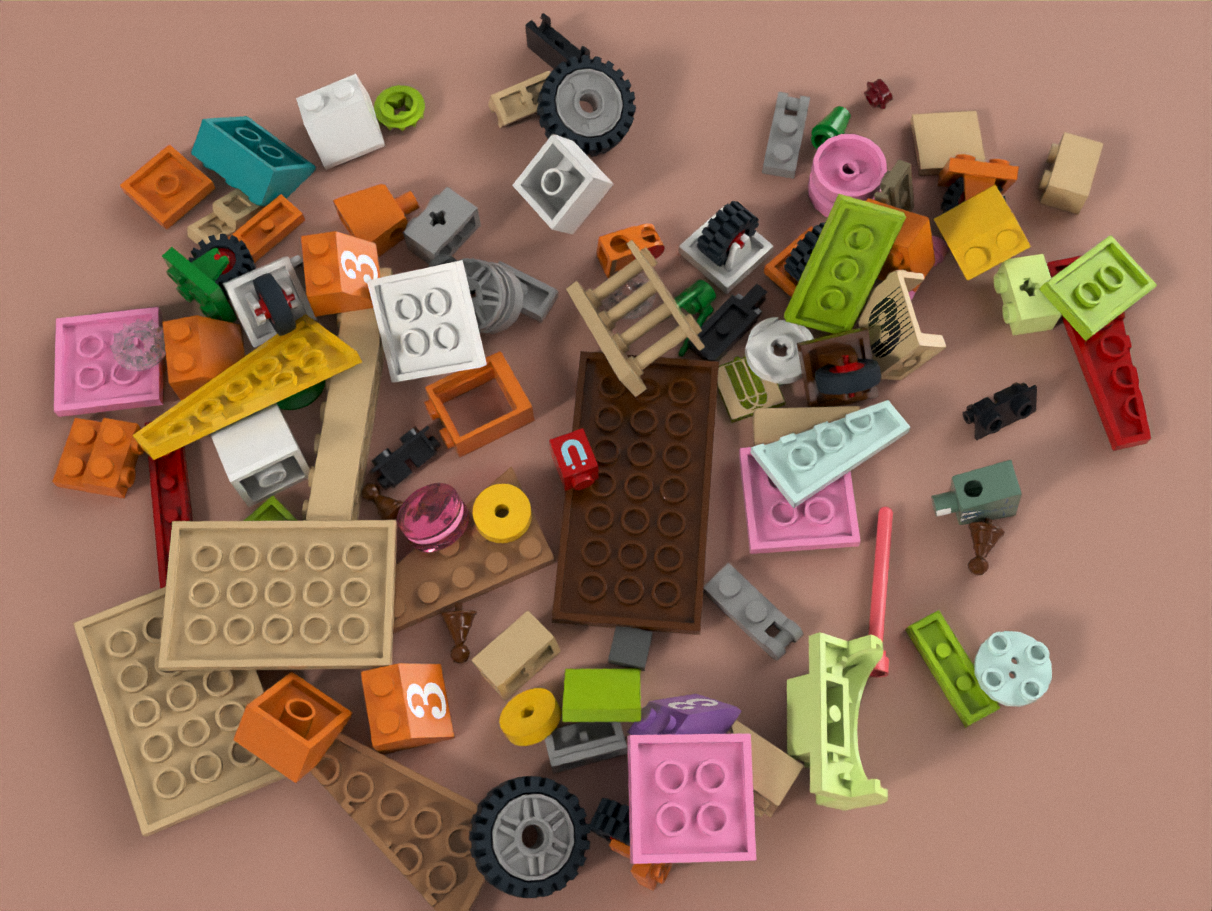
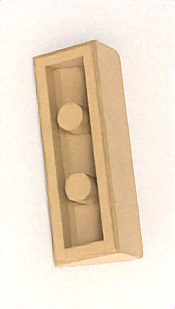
M860 406L757 408L754 410L752 418L754 446L763 443L767 445L791 433L796 435L813 429L814 425L826 421L830 423L845 418L846 414L860 410Z

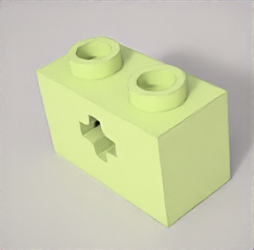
M1044 254L1007 259L1002 262L998 272L994 275L995 291L997 294H1001L1003 301V319L1006 324H1010L1012 335L1053 330L1062 315L1039 290L1044 283L1051 279Z

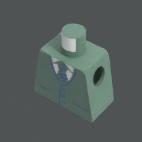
M1007 460L953 476L950 491L932 495L931 500L936 517L956 513L959 525H966L972 522H983L985 518L994 520L1015 516L1022 493L1012 461Z

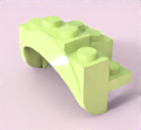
M821 632L809 635V674L787 679V754L796 760L804 761V767L810 768V793L816 794V804L843 811L878 805L888 801V789L880 787V780H868L858 749V715L862 694L872 670L883 656L882 640L871 634L850 641Z

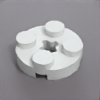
M771 317L759 322L751 330L745 348V357L749 368L757 377L777 383L778 387H781L784 384H790L802 378L797 343L814 338L805 326L789 323L785 320H778L779 317ZM777 345L779 348L786 346L788 348L786 356L781 357L773 354V346Z

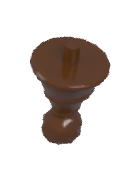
M367 483L363 486L361 490L362 497L367 502H374L381 520H396L397 524H404L405 516L410 509V503L380 495V488L375 483Z
M985 518L984 522H972L968 526L976 557L969 561L968 569L974 575H983L987 572L989 563L984 558L987 557L998 540L1005 534V531L999 526L992 524V519Z
M456 602L455 611L442 612L440 615L443 617V621L446 623L449 634L455 643V646L450 650L453 662L461 664L468 661L470 657V650L464 644L477 612L462 610V602Z

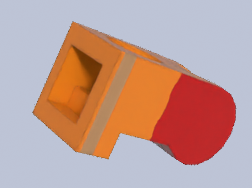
M646 223L631 226L599 237L596 256L607 279L636 259L627 245L631 240L634 241L640 250L647 247L655 259L661 256L665 247L654 225Z

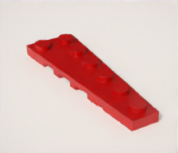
M1082 255L1047 262L1051 278ZM1123 312L1087 341L1061 315L1112 450L1116 451L1147 444L1151 440V433L1143 396L1139 390L1137 368L1133 366L1131 359L1130 336L1126 335L1123 321L1125 313Z

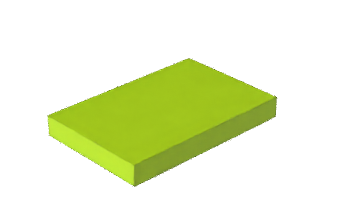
M1110 235L1044 283L1039 290L1082 338L1087 341L1151 292L1157 284Z

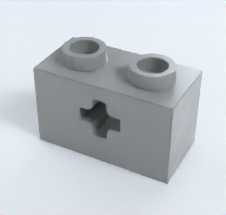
M446 187L439 195H435L429 201L427 208L418 217L411 219L407 224L403 234L408 250L428 264L438 255L452 256L480 227L478 208Z

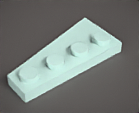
M887 400L846 414L845 418L830 423L826 421L814 425L813 429L796 435L791 433L780 437L776 442L767 445L763 443L751 447L750 453L794 509L907 434L911 427L890 401Z

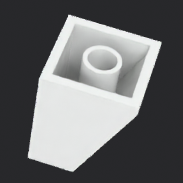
M277 403L210 434L230 483L248 508L308 479L310 468Z

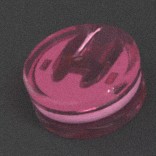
M433 483L419 488L403 502L398 511L397 524L416 550L436 552L452 545L462 536L469 524L470 514L467 506L452 486L445 483Z

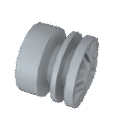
M461 259L463 260L470 294L472 295L476 292V297L472 298L479 333L496 334L507 330L518 319L523 308L524 293L520 280L512 270L501 264L480 259Z

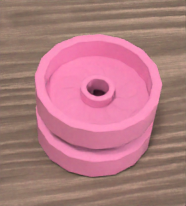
M840 134L827 139L820 145L813 158L808 181V197L814 208L825 217H828L838 194L866 201L867 198L875 200L874 194L881 192V181L887 172L886 158L880 147L870 139L856 134Z

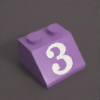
M698 694L649 701L641 709V721L634 722L627 733L630 735L726 734L742 711L736 706Z

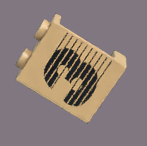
M896 270L889 273L882 283L871 289L857 318L859 327H864L869 331L872 357L880 366L881 379L902 380L946 348L943 335L920 332L909 292L925 280L922 273L907 272L906 270Z

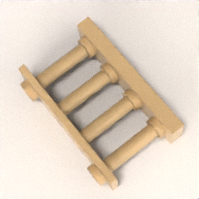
M631 240L627 245L635 256V260L594 290L590 288L586 291L577 281L566 288L617 377L636 397L647 389L640 378L644 374V368L687 337L699 351L705 346L697 335L702 332L699 324L690 313L687 316L683 314L653 267L658 264L647 247L640 250L634 241ZM644 270L650 281L609 311L603 310L601 312L599 310V307L603 305L602 300ZM655 293H659L664 301L662 305L621 335L618 332L614 335L612 329L616 327L615 323ZM669 316H674L679 324L678 327L637 357L630 356L628 358L626 352L630 350L629 346Z

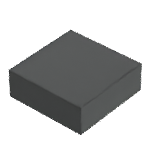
M616 626L608 663L629 668H640V670L645 671L653 632L632 627Z

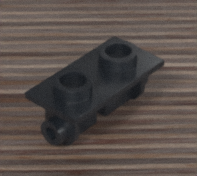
M1016 382L994 394L996 404L986 397L974 404L968 405L962 415L967 424H975V439L979 440L989 434L996 433L1001 428L1020 419H1025L1036 412L1037 386L1028 387L1025 383L1019 384Z
M416 426L399 438L403 445L392 453L387 448L371 460L375 467L369 473L371 475L377 470L381 474L377 481L384 490H387L390 486L394 489L397 484L412 473L405 463L407 459L410 458L414 465L419 468L438 453L437 449L441 447L438 440L433 435L429 438L424 435V432L430 429L429 426H426L421 431Z

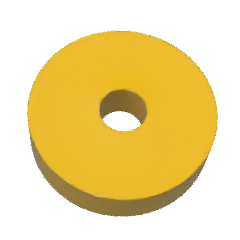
M510 484L489 486L478 495L473 505L472 513L475 526L479 533L489 541L495 543L515 541L524 535L530 526L532 511L529 499L516 486ZM500 509L509 511L508 515L504 518L497 517L496 513Z
M533 688L523 691L513 697L503 708L499 719L500 728L514 745L530 746L547 738L556 729L561 719V707L553 694L546 689Z

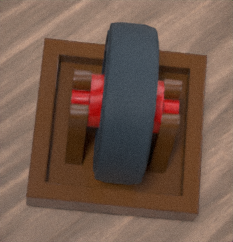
M862 327L797 343L807 407H838L878 397L877 385L881 381V371L878 362L873 360L868 329Z

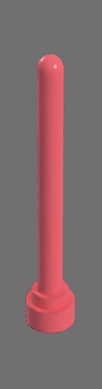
M886 506L880 508L878 512L868 635L871 634L880 638L882 642L893 511ZM883 650L882 659L874 667L869 677L879 678L888 676L889 658L886 657L885 650Z

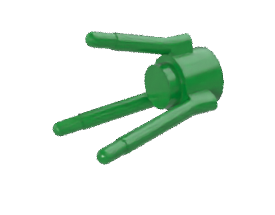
M696 280L689 288H686L674 298L680 309L683 307L692 315L700 314L696 320L700 327L706 318L714 312L710 304L715 301L716 293L704 280ZM688 337L678 352L680 357H683L688 350Z

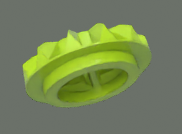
M397 85L389 87L382 91L375 100L374 111L379 124H384L389 131L393 128H399L403 132L405 127H416L417 121L424 119V110L426 108L424 98L419 91L410 86ZM405 103L406 111H400L396 115L394 108L399 109Z

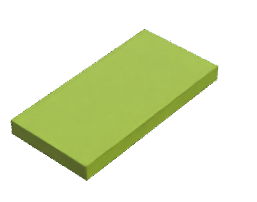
M838 194L783 315L785 321L833 334L852 330L906 219L904 212Z

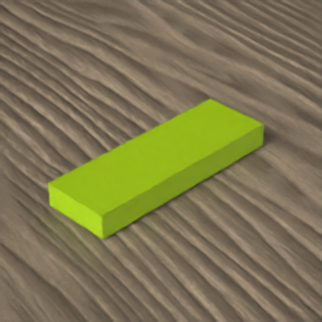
M939 610L907 626L905 631L965 728L1001 708L996 701L992 700L980 688L972 661Z

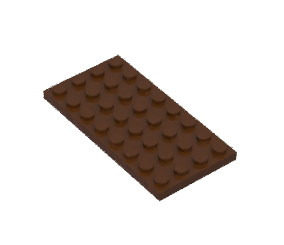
M580 352L572 432L581 428L584 429L598 464L599 479L595 480L591 486L585 489L575 490L572 488L565 491L552 623L610 628L621 626L645 631L700 635L718 361L660 357L643 369L644 374L640 378L647 389L635 397L619 380L604 353ZM627 355V356H628V358H629L630 356H633V357L635 358V357H637L638 355Z

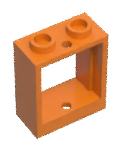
M501 351L486 357L487 365L483 367L457 371L425 387L429 400L425 401L424 405L433 421L439 418L443 426L439 433L448 449L454 447L459 458L535 421L533 407ZM496 379L513 411L460 437L443 403Z

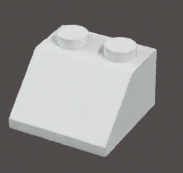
M356 74L296 98L304 126L326 170L385 146L370 96Z

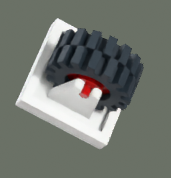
M731 201L730 204L727 203L723 208L719 209L715 215L679 245L678 253L725 294H728L773 253L774 246L755 230L759 225V219L738 201Z

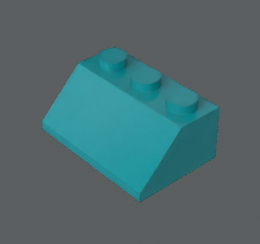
M248 116L203 119L191 151L192 155L202 161V165L205 168L218 173L225 179L228 185L241 190L249 196L248 199L252 203L259 206H267L280 194L287 199L316 168L314 164Z

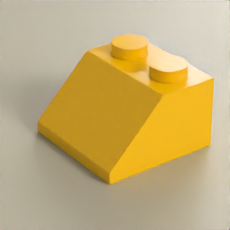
M996 185L933 219L967 281L1031 247L1017 219Z

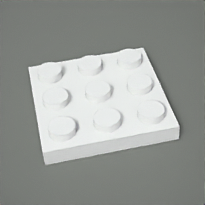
M463 260L367 280L392 383L480 368L487 365Z

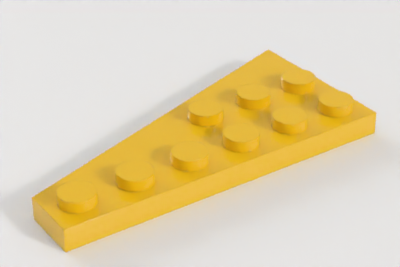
M305 314L295 321V330L282 336L276 334L132 436L142 449L155 460L362 363V360L356 350Z

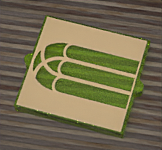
M736 356L734 361L719 365L717 389L731 423L752 417L754 410L757 408H779L786 404L778 383L758 377L749 367L746 357L740 358Z

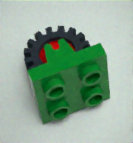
M220 234V240H216L215 236L211 235L208 236L209 243L206 244L203 239L198 242L201 249L193 248L191 253L194 258L189 257L188 260L173 247L167 250L162 255L169 267L166 273L178 285L176 290L189 303L193 300L201 305L199 309L208 318L231 323L236 321L237 317L227 301L230 299L223 283L256 269L254 260L242 240L239 242L237 237L233 235L228 239L226 234Z

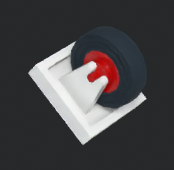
M288 256L223 283L254 348L262 345L276 334L282 336L296 329L295 321L305 314L317 320Z

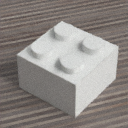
M552 134L512 186L552 230L574 234L613 186V183L574 141Z

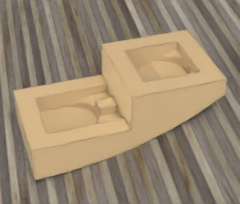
M235 189L213 202L212 213L187 227L188 237L196 244L202 239L206 244L209 243L208 236L214 235L216 240H220V234H226L229 237L260 212L261 206L252 203L248 199L249 196L241 190Z

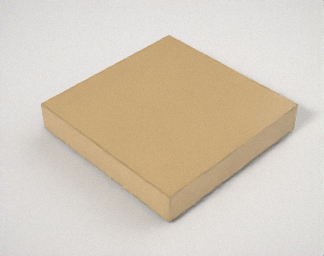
M976 111L912 114L910 123L919 175L939 174L950 157L955 158V155L958 154L972 155L976 157L975 161L986 162Z

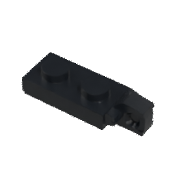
M756 284L744 297L739 293L736 296L732 294L701 326L702 332L697 335L705 347L699 351L690 339L687 342V347L704 361L719 362L758 321L762 314L759 308L766 301L767 291Z

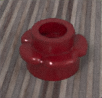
M880 78L873 83L867 82L868 90L864 92L868 103L873 108L879 106L883 110L886 109L885 105L893 100L887 85Z

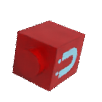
M583 428L549 440L550 453L565 491L572 488L575 490L585 489L591 486L595 480L599 479L598 464Z

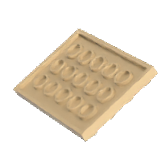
M396 520L172 521L158 668L162 671L375 669L392 665L397 545Z
M166 587L73 623L142 835L145 837L286 778L285 775L233 740L246 706L265 692L258 670L162 671L158 668Z

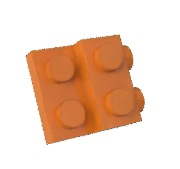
M75 418L52 482L61 488L125 499L128 488L132 487L135 481V466L138 457L144 453L142 447L132 436L141 430L140 426L137 423L103 418L102 422Z

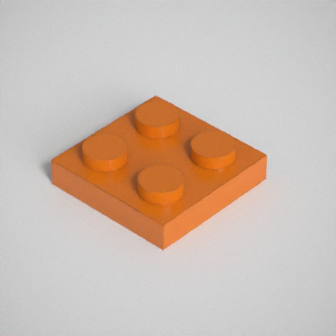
M170 144L120 185L127 196L166 230L216 189L212 180Z

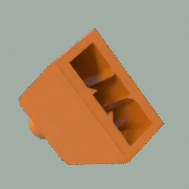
M378 184L333 200L339 219L349 235L375 243L378 257L405 239L403 232L408 224L405 216L420 208L411 191L394 198L385 184Z

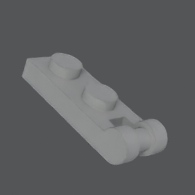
M778 92L762 173L794 179L810 97L801 96L799 99L788 97V93ZM785 109L798 111L797 116L784 114Z
M729 563L704 586L703 593L774 660L778 661L786 653L785 648L791 641L796 643L804 635L802 629L794 621L788 619ZM772 625L780 631L774 638L766 633Z

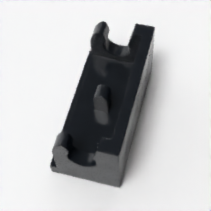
M545 13L541 14L542 22L539 27L532 20L525 25L527 47L553 69L561 62H566L569 58L575 56L579 59L582 55H589V59H591L590 50L585 46H582L581 50L574 46L551 27V19Z

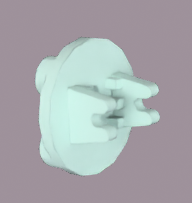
M1003 631L993 633L979 647L974 659V672L980 688L992 700L1005 706L1022 707L1036 702L1047 691L1052 679V664L1049 659V650L1043 643L1021 632ZM1011 659H1015L1017 664H1013ZM1009 673H1012L1015 678H1010Z

